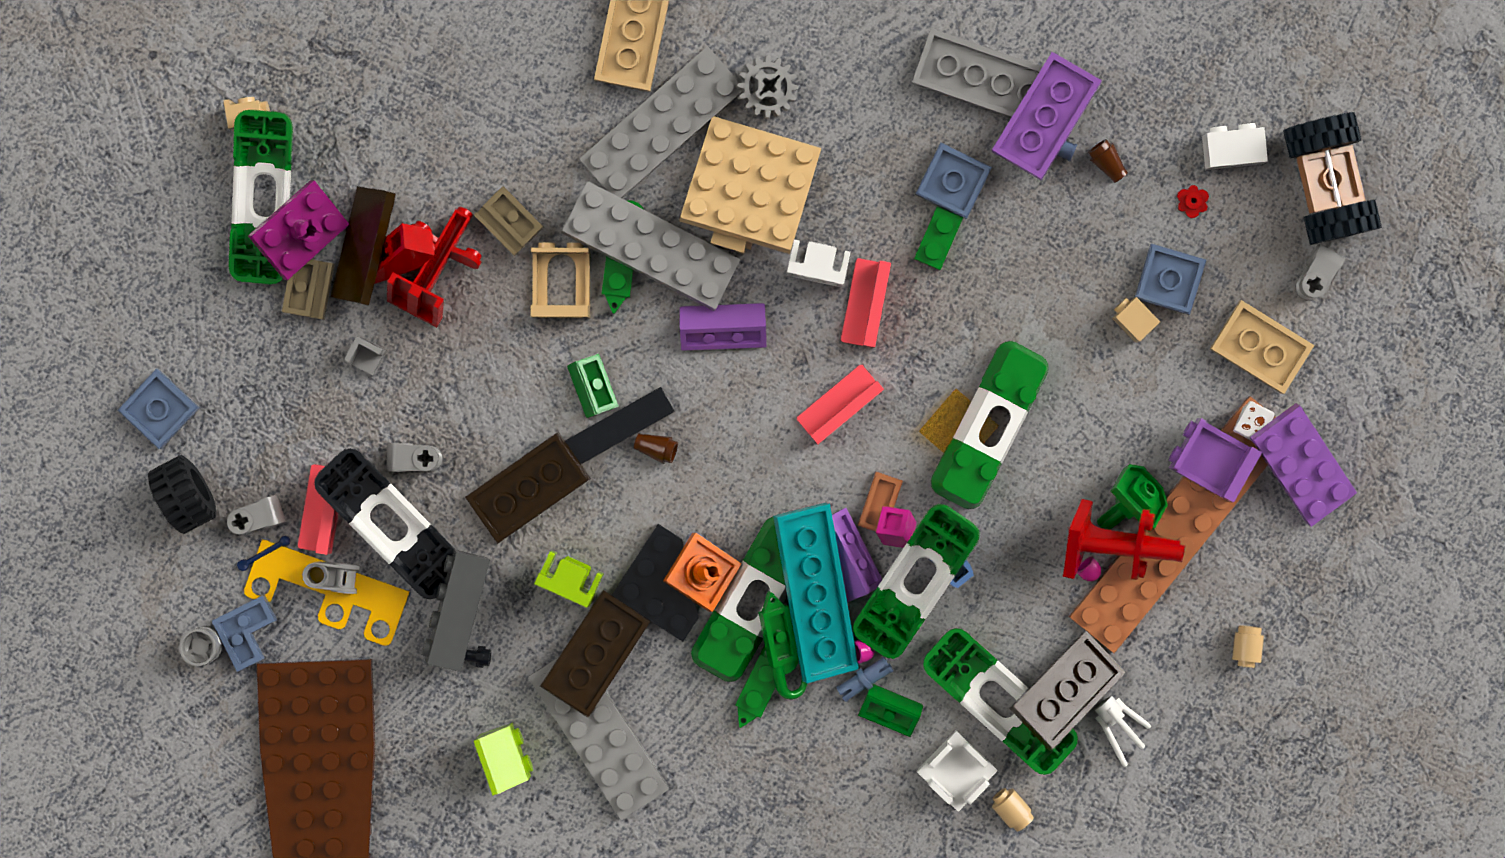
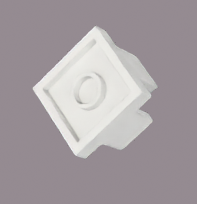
M794 239L787 276L842 288L851 252H844L841 269L838 272L833 270L836 247L809 242L804 263H797L796 257L800 241Z
M955 730L922 764L917 773L928 782V785L942 799L959 812L967 802L972 804L990 785L989 779L998 770Z

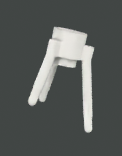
M1110 696L1096 707L1095 712L1098 716L1095 719L1102 726L1122 766L1126 767L1127 762L1107 723L1109 722L1111 726L1118 723L1140 749H1144L1145 745L1122 719L1124 717L1123 712L1147 729H1150L1151 725L1128 708L1120 698L1115 700L1113 696Z

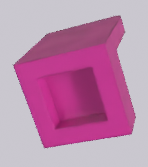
M882 506L876 534L884 545L904 548L914 533L917 522L910 510Z

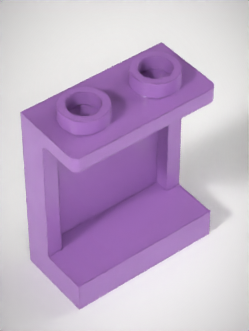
M1197 418L1195 422L1191 420L1183 432V436L1186 437L1181 447L1176 446L1169 457V461L1172 462L1169 469L1222 499L1234 503L1262 452L1213 427L1202 418Z

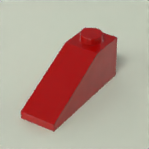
M401 223L386 236L375 284L388 280L393 272L401 275L418 269L431 259L435 251L432 230Z

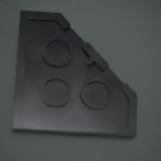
M658 523L612 596L683 642L698 620L699 615L694 601L663 581L684 545L682 538Z

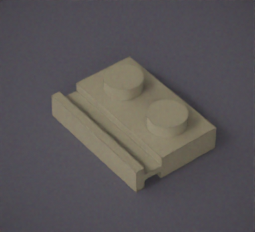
M504 186L474 214L514 256L544 228Z
M311 259L287 280L282 312L324 320L334 264Z

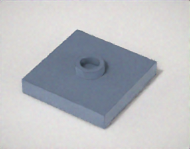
M940 142L915 195L967 219L992 167Z
M1150 244L1134 298L1137 297L1140 301L1190 315L1206 260Z
M155 369L117 411L158 449H162L200 407L163 372Z

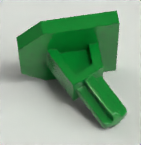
M1127 465L1123 468L1111 489V493L1116 497L1115 504L1097 519V523L1100 528L1111 530L1125 517L1128 519L1135 517L1140 522L1142 511L1146 509L1150 510V513L1155 514L1152 530H1154L1168 506L1162 485L1144 466Z

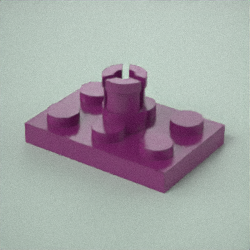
M310 180L250 233L248 237L284 280H289L341 233L349 223L315 180Z

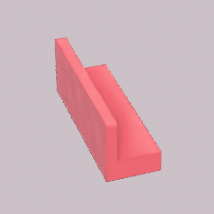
M860 258L856 260L841 335L842 342L875 348L891 267L890 262H876Z
M859 365L801 413L797 420L813 440L819 444L881 393L884 388L878 381H875L863 365Z
M313 464L310 470L298 548L328 555L333 550L338 513L315 489V477L325 466Z

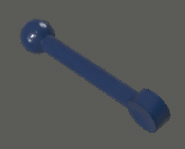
M282 536L279 542L247 560H240L237 564L238 569L245 571L249 568L250 564L281 546H289L290 538Z

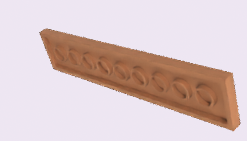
M1248 396L1221 431L1249 447L1256 448L1251 440L1233 432L1242 408L1249 401L1262 406L1251 396ZM1262 455L1259 457L1234 503L1228 502L1191 480L1182 477L1167 495L1168 506L1156 528L1150 532L1146 530V536L1180 541L1181 545H1185L1182 563L1143 558V561L1148 562L1145 577L1133 580L1131 575L1134 557L1118 555L1069 617L1111 652L1115 653L1268 466Z

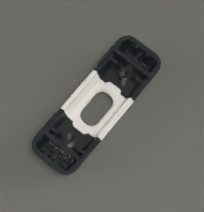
M351 448L344 449L317 474L314 481L315 489L421 597L429 600L435 599L439 584H445L447 572L443 570L447 555L452 556L453 549L455 548L359 451ZM387 504L407 524L408 532L400 541L390 540L371 521L370 513L376 505Z

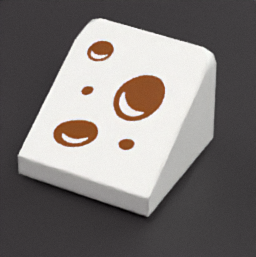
M1249 401L1242 408L1233 432L1251 440L1250 437L1273 420L1275 413Z

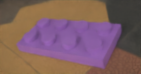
M1051 52L994 145L992 152L1042 181L1102 83V80Z
M1297 403L1250 437L1256 448L1262 452L1261 455L1310 527L1357 493L1304 410Z

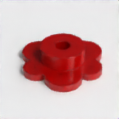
M1191 185L1188 190H1180L1177 194V199L1180 202L1178 210L1181 212L1185 211L1186 216L1189 218H1196L1200 212H1205L1208 208L1205 203L1209 199L1208 192L1203 189L1198 190L1196 185Z

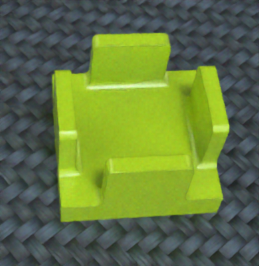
M551 550L534 584L584 607H588L594 599L604 573L597 572L590 590L584 588V584L591 571V566L566 556L565 559L560 561L555 574H552L549 570L557 552Z

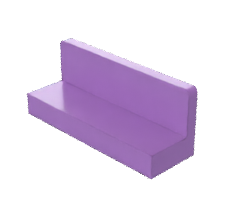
M765 304L718 305L715 311L705 306L680 307L681 351L767 347Z
M844 508L832 514L846 598L847 602L877 589L882 578L847 508Z

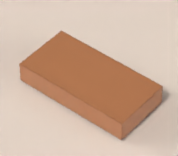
M875 472L858 526L876 532L882 506L894 508L903 483L902 480Z

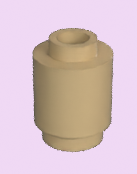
M1239 625L1238 632H1235L1232 657L1233 660H1238L1237 666L1255 668V662L1261 663L1264 635H1261L1262 628Z
M1004 788L993 797L994 803L992 808L1009 828H1014L1018 832L1028 826L1033 820L1034 816L1030 813L1031 808L1013 788L1009 790Z

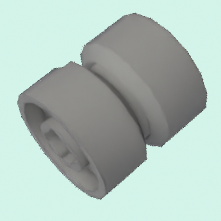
M202 626L188 631L183 635L179 644L181 657L185 662L193 666H202L215 661L222 655L225 649L216 629L212 626Z

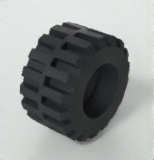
M179 455L148 472L149 487L156 504L170 525L181 534H186L216 517V505L207 483L195 465L185 456Z

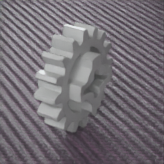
M770 55L764 57L763 62H761L760 58L756 57L753 59L754 67L750 63L745 64L743 67L747 73L740 72L737 76L742 80V83L735 85V89L742 90V94L737 99H745L747 103L743 109L746 110L752 107V116L754 117L760 112H763L764 119L769 118L771 112L775 117L781 115L780 108L785 112L790 109L787 101L794 102L796 100V97L791 92L799 89V86L792 84L791 81L797 76L796 74H788L787 71L791 67L789 64L784 67L780 66L781 58L771 62ZM760 69H770L775 72L773 74H765ZM774 79L769 91L759 95L763 90L764 84ZM782 80H783V82H784V88H785L784 93L781 91V81H782ZM749 82L753 84L752 94L749 90ZM761 100L769 101L771 104L774 105L765 106L760 104L759 102Z

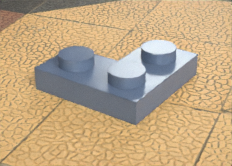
M265 595L212 620L237 672L264 659L252 633L277 621Z

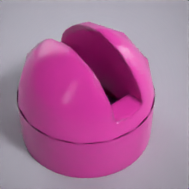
M1090 556L1080 564L1077 574L1083 580L1095 581L1101 575L1100 564Z
M860 640L854 641L858 664L871 660L875 651H871V648Z

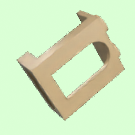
M549 242L538 243V248H531L533 253L531 317L590 318V249L584 248V245L581 243H567V248H555V243ZM556 255H568L575 262L576 305H548V265L550 260Z

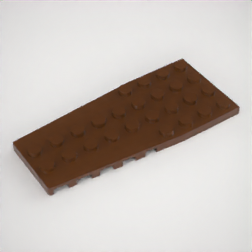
M372 659L258 663L260 755L273 858H370L371 808L373 807L372 783L375 765Z

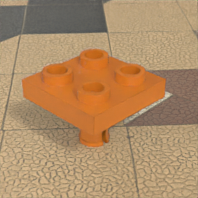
M692 533L663 581L707 611L713 612L742 563L699 534Z

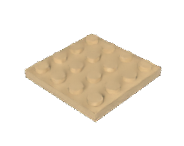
M718 117L711 118L679 222L790 254L821 148Z

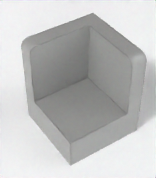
M356 336L344 362L354 365L374 376L387 350L363 337Z

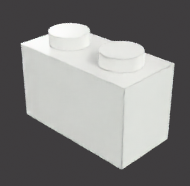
M1255 123L1238 125V130L1227 131V126L1210 128V133L1202 136L1205 170L1262 165L1268 162L1265 128H1256Z

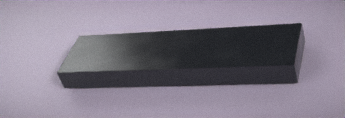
M659 387L570 437L565 442L578 461L583 464L675 411L662 387Z

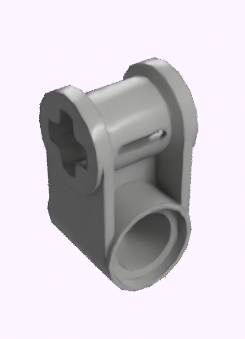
M1318 244L1309 256L1306 266L1296 282L1295 291L1297 295L1304 300H1312L1322 296L1341 269L1345 258ZM1313 281V288L1316 290L1310 292V286L1307 282Z
M387 443L386 471H434L442 464L443 455L437 447L413 445L410 443ZM429 454L433 456V462H428L427 466V462L422 461L423 455Z
M277 495L236 509L227 518L229 530L238 535H246L259 530L269 529L286 522ZM240 515L241 517L248 518V522L244 524L245 529L237 526L236 522L240 520Z
M315 561L304 568L302 577L304 583L311 588L357 594L355 580L356 572L360 570V565ZM313 567H319L323 570L324 578L321 582H315L311 579L310 571Z

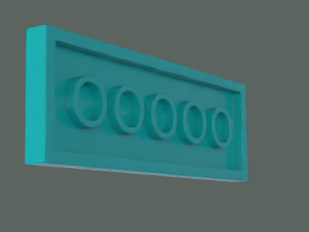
M825 502L774 515L773 519L802 681L811 683L859 669L830 504Z

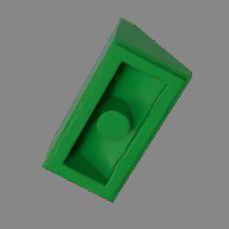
M600 354L575 361L567 366L586 418L619 407Z
M873 684V688L869 689L865 696L858 716L911 737L921 717L923 705Z

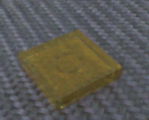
M955 388L918 432L944 453L946 447L951 443L971 401ZM987 416L979 432V440L982 444L999 426L989 416Z

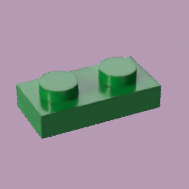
M936 207L914 260L940 271L963 217Z

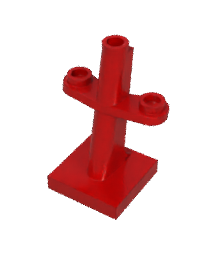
M458 207L457 210L455 209L440 237L438 238L432 234L435 245L434 256L422 266L413 282L394 272L391 274L387 281V302L436 328L438 327L443 317L444 299L431 291L449 258L473 269H478L482 263L480 260L482 256L478 251L472 248L462 250L456 247L473 217L469 210ZM416 221L415 224H411L413 226L431 230V228L427 224L421 221Z
M1082 499L1069 528L1063 577L1074 579L1085 552L1134 557L1131 579L1138 580L1139 577H1145L1148 562L1143 561V558L1182 563L1185 545H1181L1180 541L1146 536V530H1152L1155 514L1150 513V510L1143 509L1138 534L1096 527L1091 522L1093 501Z

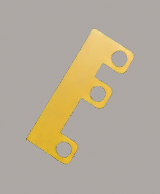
M262 539L257 554L275 543ZM283 546L254 561L244 588V593L247 597L252 599L260 597L252 591V583L256 578L262 577L267 579L270 584V590L265 595L268 602H270L280 578L325 594L318 614L320 623L336 629H343L347 624L353 605L371 611L364 630V637L369 641L384 646L392 642L409 591L356 573L355 580L357 594L311 588L303 581V570L307 565L323 560ZM313 567L310 571V577L315 582H321L324 578V572L319 567ZM331 604H338L343 608V618L338 622L329 621L325 615L327 607ZM383 620L388 623L390 631L385 638L379 639L372 634L371 627L374 622Z

